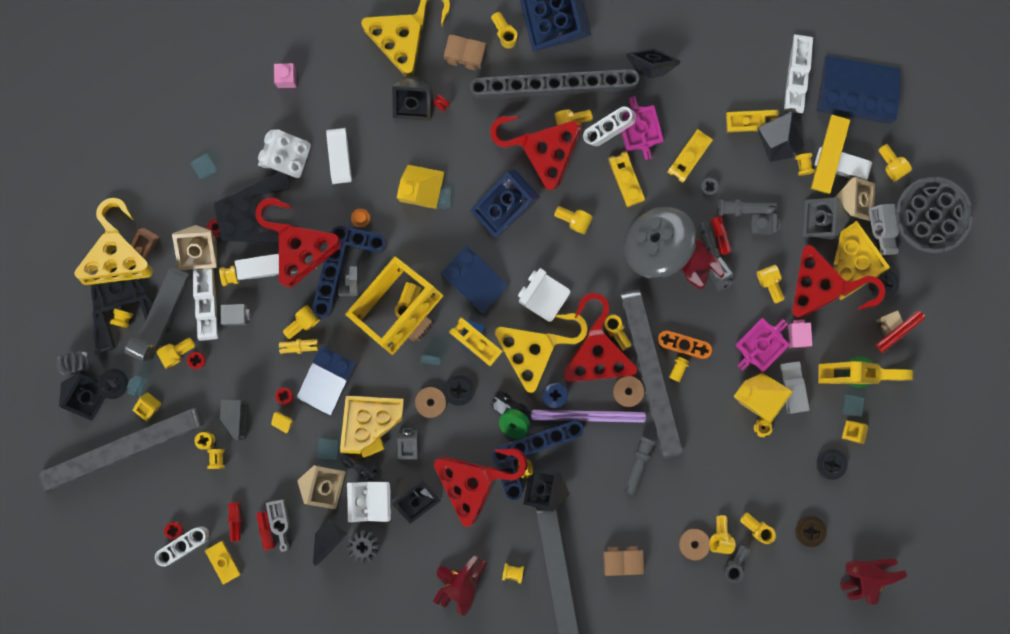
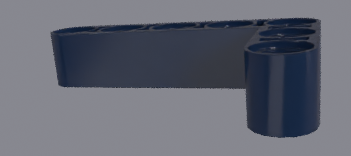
M335 226L332 229L331 233L336 234L338 231H344L345 237L341 239L340 256L338 258L330 256L323 263L313 304V312L316 316L325 319L332 313L347 248L351 247L373 253H382L387 247L386 240L382 235L345 226ZM357 235L364 237L361 244L354 243ZM376 239L382 240L380 248L373 247V242ZM329 268L336 269V274L333 277L327 276ZM326 286L332 288V292L328 296H324L322 293L323 288ZM322 304L327 306L325 314L318 313V308Z
M571 421L498 446L497 448L509 449L514 448L517 443H523L525 445L524 454L527 456L579 438L583 434L584 428L580 422ZM573 424H577L580 428V432L577 435H572L569 432V428ZM555 430L560 431L562 434L561 439L557 442L551 439V433ZM538 436L544 441L540 448H536L533 445V439ZM494 450L493 459L497 469L503 470L508 467L513 470V473H516L513 460L517 458L507 455L506 459L499 460ZM519 478L512 481L501 479L507 498L513 501L520 499L523 491ZM512 486H517L520 490L516 497H512L508 493L509 488Z

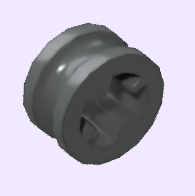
M707 178L701 183V191L708 196L715 194L719 187L718 182L714 178ZM706 182L714 184L712 192L711 190L706 191Z

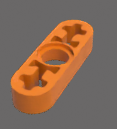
M663 331L657 337V343L660 347L688 356L706 359L712 353V347L708 342L678 333ZM666 334L669 335L668 338L671 340H675V336L678 337L675 348L672 347L674 343L671 342L664 345L661 337H664ZM685 339L690 343L688 350L680 349L679 342ZM693 342L697 343L695 347L698 348L704 345L708 353H704L703 356L700 355L701 352L698 350H694V353H691L694 346Z

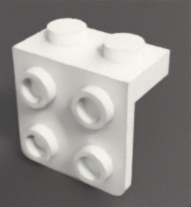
M278 129L267 132L264 138V148L258 156V166L272 168L299 178L311 144Z
M540 268L538 272L534 270L528 280L531 281L527 288L523 287L518 295L520 297L519 303L548 322H551L569 296L570 290L546 275V272Z
M389 482L347 483L348 522L390 521L391 490Z

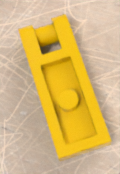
M779 110L727 112V133L758 131L757 127L766 123L765 118H770L771 121L779 117Z
M697 129L667 173L670 175L674 174L683 183L713 139ZM679 165H681V166H683V167L686 168V169H685V171L683 172V171H681L680 169H678L677 167H678Z
M625 151L617 157H609L608 160L628 208L645 201V198L632 168L628 153ZM623 162L625 167L619 169L617 164Z
M460 317L456 327L451 328L449 333L491 366L503 351ZM465 328L469 332L463 337L460 333Z

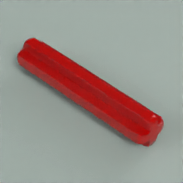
M916 311L875 345L880 352L886 351L926 318L921 311Z

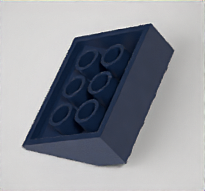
M520 0L532 51L575 42L591 36L583 0Z
M825 56L816 111L891 124L897 119L900 101V68Z

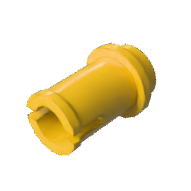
M678 357L677 360L675 359L676 363L669 378L680 382L686 367H689V361Z

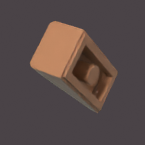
M145 228L138 229L131 246L146 261L155 247L159 236Z

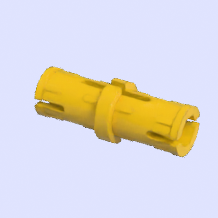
M296 339V341L279 342V348H281L279 352L280 354L293 352L302 354L305 351H319V345H317L319 340Z

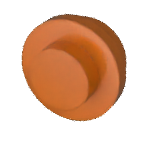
M356 209L351 215V221L358 228L366 227L370 222V214L365 209Z

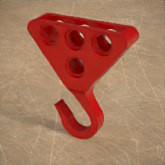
M521 116L500 117L496 119L490 129L493 142L500 147L523 146L546 189L553 190L559 188L582 130V124L579 121H570L533 134H525L515 139L504 141L498 134L501 124L521 118ZM567 131L572 135V139L569 142L564 139V134ZM542 142L547 144V151L545 153L540 149ZM560 149L565 153V157L562 160L557 156ZM553 167L558 170V175L555 178L550 173Z
M266 198L256 208V219L264 228L279 232V283L290 289L341 248L342 240L333 233L265 221L264 212L270 206L293 208L276 198ZM297 241H301V246L298 249H294V244ZM328 243L327 249L320 251L321 245ZM309 255H313V260L310 263H306V258ZM298 268L297 274L291 276V270Z
M807 245L802 251L792 312L797 319H802L838 298L848 295L866 283L875 284L879 289V294L874 300L868 301L859 307L858 311L876 307L885 297V287L882 281L874 276H865L852 282L845 281L813 246ZM807 260H814L815 265L812 268H806L805 262ZM805 278L812 280V284L809 287L801 285ZM824 281H829L832 285L830 289L823 290L821 289V284ZM807 297L809 302L805 306H800L798 304L799 299Z
M598 293L584 295L578 303V309L574 318L578 317L584 309L586 302L591 299L599 300L602 303L603 310L563 371L564 379L567 382L635 375L637 367L603 333L602 326L609 313L608 301ZM597 345L603 348L600 355H594L592 352L593 348ZM619 362L623 363V370L615 372L613 369L614 365ZM599 364L603 365L604 372L596 374L594 368ZM584 367L585 374L577 376L575 374L576 368Z
M516 448L495 449V452L512 455L518 459L520 467L516 473H509L490 466L486 467L446 456L434 462V468L463 526L469 527L477 522L495 479L512 481L525 474L528 461L521 450ZM447 468H449V469L452 470V472H453V476H452V477H449V476L447 475V473H446ZM472 478L478 481L477 487L472 484ZM455 486L460 487L461 495L456 493ZM464 503L469 505L470 512L464 510Z

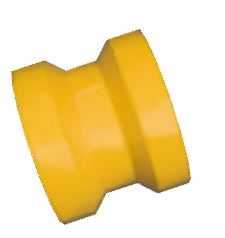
M232 265L230 268L221 267L219 269L223 286H228L229 283L239 284L235 265Z
M114 309V318L111 319L110 324L129 329V320L133 314Z

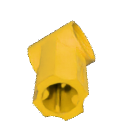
M406 282L400 300L395 307V314L398 319L400 318L399 310L403 307L408 308L420 294L421 287Z

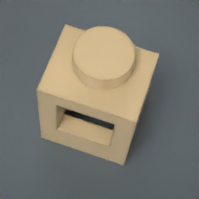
M898 311L876 319L877 323L881 322L882 324L881 331L884 336H887L903 323Z

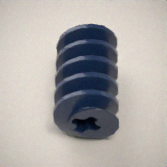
M559 383L548 385L542 394L544 403L551 408H558L564 405L568 398L566 388ZM554 390L560 395V398H557L556 401H553V397H550Z

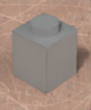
M221 305L222 325H248L251 313L250 309H247V305Z

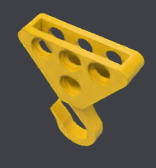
M421 0L418 11L414 15L365 17L361 22L364 32L405 77H410L415 72L421 31L424 26L425 9L429 0ZM441 0L444 3L441 26L444 25L445 19L450 12L449 0ZM375 29L382 30L380 35H373ZM403 30L409 32L406 37H401L399 33ZM387 43L395 44L393 49L385 48ZM405 56L408 59L405 63H399L398 58Z
M106 199L97 208V219L105 228V233L74 272L78 280L84 285L148 278L153 274V269L145 259L105 219V214L110 208L118 207L131 220H134L127 206L120 199ZM136 265L133 270H130L132 266Z
M574 313L555 316L565 320H575L580 324L581 332L576 338L498 327L496 329L495 336L528 393L536 391L555 345L577 344L585 338L587 324L580 315L577 318H574ZM506 337L514 339L512 347H506L503 344V340ZM533 344L540 347V353L537 355L530 353L529 348ZM515 354L523 356L524 361L521 364L513 362L512 358ZM525 370L531 371L533 373L532 380L525 381L522 378V373Z
M841 362L819 364L818 366L819 384H879L881 380H914V370L882 369L879 364ZM834 369H850V377L834 378Z

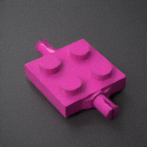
M633 96V98L630 97L628 100L631 110L636 113L637 118L632 126L621 132L626 152L642 150L645 160H648V158L650 160L652 159L650 147L664 142L654 105L638 107L636 96ZM626 112L623 114V121L629 119L630 113Z
M761 318L735 344L744 356V359L737 367L743 371L751 363L761 372H764L790 345L780 333L788 325L787 322L782 319L774 327Z

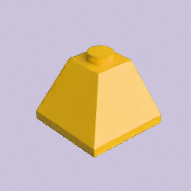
M407 165L400 180L397 199L403 203L437 209L445 172Z
M761 373L744 381L734 395V398L742 406L771 423L793 394V391Z

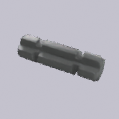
M702 222L698 227L700 232L703 233L702 238L705 247L709 250V253L718 257L720 253L718 248L715 247L716 242L712 231H710L709 222Z

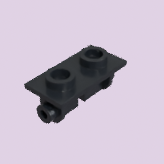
M498 391L490 403L493 406L492 408L501 414L509 409L518 410L527 417L531 413L524 404L517 403L509 394Z
M342 453L340 458L342 464L348 469L357 471L358 475L363 479L372 481L380 469L377 466L378 463L368 457L362 462L360 460L363 457L362 453Z

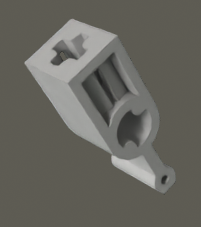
M882 204L869 208L872 232L874 237L879 239L880 254L882 256L898 254L895 237L898 235L899 230L895 216V204Z
M800 361L780 364L783 379L782 385L793 391V394L785 403L787 414L810 411Z
M286 499L268 502L266 507L271 531L279 535L281 544L279 548L281 552L290 549V544L287 542L286 532L289 531L291 522ZM278 521L285 524L283 531H281V528H277Z

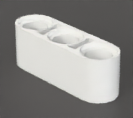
M628 107L617 109L587 128L583 134L584 141L592 146H600L632 126L636 122V113ZM629 112V119L627 121H623V114ZM613 122V129L611 131H607V124ZM596 132L597 139L592 142L590 139L591 134Z
M346 128L327 130L332 184L352 182Z
M819 147L814 167H817L822 147ZM842 152L836 174L850 179L857 177L867 181L872 162Z
M205 527L194 528L161 548L155 554L156 563L160 566L170 565L206 543L210 537L208 529ZM196 531L202 532L203 539L201 541L195 538ZM180 541L186 544L185 551L179 549L178 544ZM163 552L169 554L170 559L168 562L162 559Z

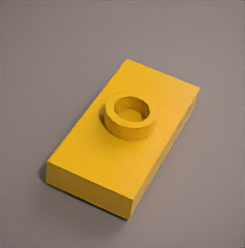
M224 541L205 550L223 585L241 575Z

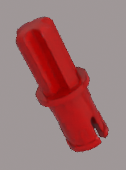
M722 216L710 219L715 234L714 238L717 240L721 255L731 253L727 237L728 232H726Z
M241 502L228 503L229 521L227 523H230V540L232 542L241 540L240 522H243L240 514Z
M267 511L258 512L256 514L259 526L258 534L261 535L263 551L274 549L276 546L270 528Z

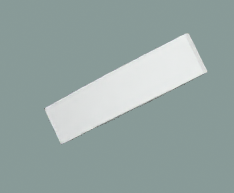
M794 34L787 76L784 111L803 113L805 93L811 69L813 37Z
M279 254L235 261L237 280L279 275ZM309 255L305 262L310 263L313 260V255ZM293 268L291 273L297 272L298 268Z
M193 269V297L195 299V318L197 319V338L199 341L218 339L214 269Z

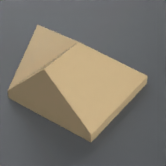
M853 177L845 182V187L836 197L840 198L844 209L851 216L871 221L869 208L874 207L875 183Z
M194 225L172 234L179 270L217 268V240L211 230Z
M314 465L297 480L304 504L336 509L346 472Z

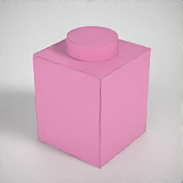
M293 63L274 64V83L278 88H297V73Z
M793 320V324L788 325L789 348L812 346L811 323H805V320Z

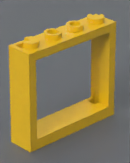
M394 257L345 315L391 355H394L441 300L443 295L401 260ZM403 272H406L425 288L381 338L361 320Z

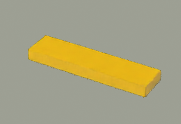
M835 115L830 116L810 189L827 194L831 193L850 124L849 119Z

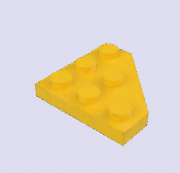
M857 221L840 232L833 268L845 281L852 282L865 276L878 277L890 269ZM861 287L857 288L856 290H854L853 292L849 293V294L846 295V296L840 297L839 299H840V300H843L844 298H846V297L849 296L850 294L854 293L855 291H857V290L860 289Z
M346 396L340 452L360 454L402 420L404 399Z

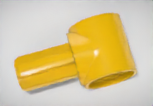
M501 12L494 13L491 19L498 29L497 35L502 46L508 49L513 48L517 44V31L512 25L507 24ZM507 34H511L514 37V39L512 41H506L504 39V36Z
M568 109L554 114L557 125L570 121L584 123L593 120L591 110L573 113V111Z
M888 144L879 148V153L888 164L885 168L886 173L894 182L912 171L910 163L904 157L897 158Z
M561 206L557 207L554 214L555 217L569 222L570 228L581 234H586L593 219V216L581 210H576L574 213Z
M774 264L757 271V277L761 286L764 288L768 287L773 302L779 303L783 301L784 296L778 284L782 280L778 267Z
M306 305L295 314L296 320L286 327L283 333L288 339H291L303 328L309 330L314 327L320 319L314 314L311 307Z
M616 315L608 316L603 323L605 331L608 332L610 337L613 336L621 350H626L631 346V342L623 331L625 327L620 317ZM608 320H616L618 323L617 328L610 329L607 325Z
M187 338L175 346L173 344L165 345L158 349L156 353L165 369H168L179 363L181 355L193 349L195 344L191 338Z
M745 513L741 517L740 522L753 532L752 535L758 541L770 544L775 540L776 533L774 529L763 521L761 523L758 522L749 513ZM764 529H768L770 535L767 539L763 540L761 532Z
M724 515L717 516V533L713 534L710 538V550L716 553L732 554L735 550V540L731 537V534H728L727 517Z

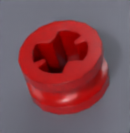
M437 94V99L432 100V103L445 113V108L450 107V104Z
M199 352L191 353L187 358L188 366L192 369L203 368L206 364L205 356ZM198 355L200 356L198 359H201V363H197V365L194 366V362H192V359L196 358Z
M280 388L275 394L276 401L284 406L291 404L294 398L292 391L288 388ZM287 391L289 399H284V401L282 402V398L279 396L281 393L284 394Z
M171 522L164 528L165 536L171 540L181 537L184 531L183 526L179 522ZM172 525H174V528H178L176 536L169 532L172 529Z

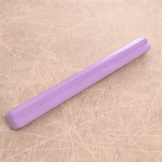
M532 410L531 419L645 422L646 414L645 412Z

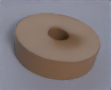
M622 377L613 387L614 399L622 406H635L640 403L644 396V387L635 377ZM626 388H630L632 390L631 395H626Z
M427 387L417 394L415 406L422 416L434 418L444 411L446 398L439 389ZM429 399L434 400L433 406H428L427 401Z
M688 529L679 538L680 552L690 560H700L710 550L709 537L699 529ZM693 541H697L698 543L696 548H692L691 543Z

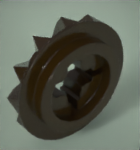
M807 516L797 522L795 529L796 538L801 544L807 547H816L825 540L827 529L820 518ZM810 526L815 531H818V533H813L811 537L803 531L809 529Z

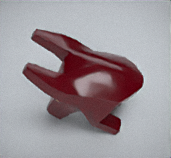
M696 238L695 251L691 259L680 271L684 273L686 280L691 285L702 290L705 288L710 269L720 278L724 277V271L719 260L708 252L700 239Z
M475 555L461 571L452 570L440 565L436 573L445 586L438 591L433 602L446 608L452 599L457 603V613L465 616L472 607L476 595V587L483 575L487 562L482 560L475 571L473 570L479 560Z
M897 559L849 561L845 565V571L848 575H851V580L841 582L840 587L842 590L858 587V590L847 593L848 599L857 600L865 597L867 603L875 605L879 601V596L884 586L907 577V572L905 570L884 572V569L898 565Z

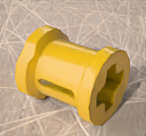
M812 153L795 156V160L798 161L799 176L815 173L811 161Z
M201 432L196 435L194 441L196 447L204 450L211 449L216 439L209 432ZM204 438L209 439V441H207L206 444H202V440H204Z
M207 449L209 453L207 469L225 468V465H223L225 449ZM215 454H217V463H215Z
M505 563L502 580H514L521 584L524 566L519 568Z

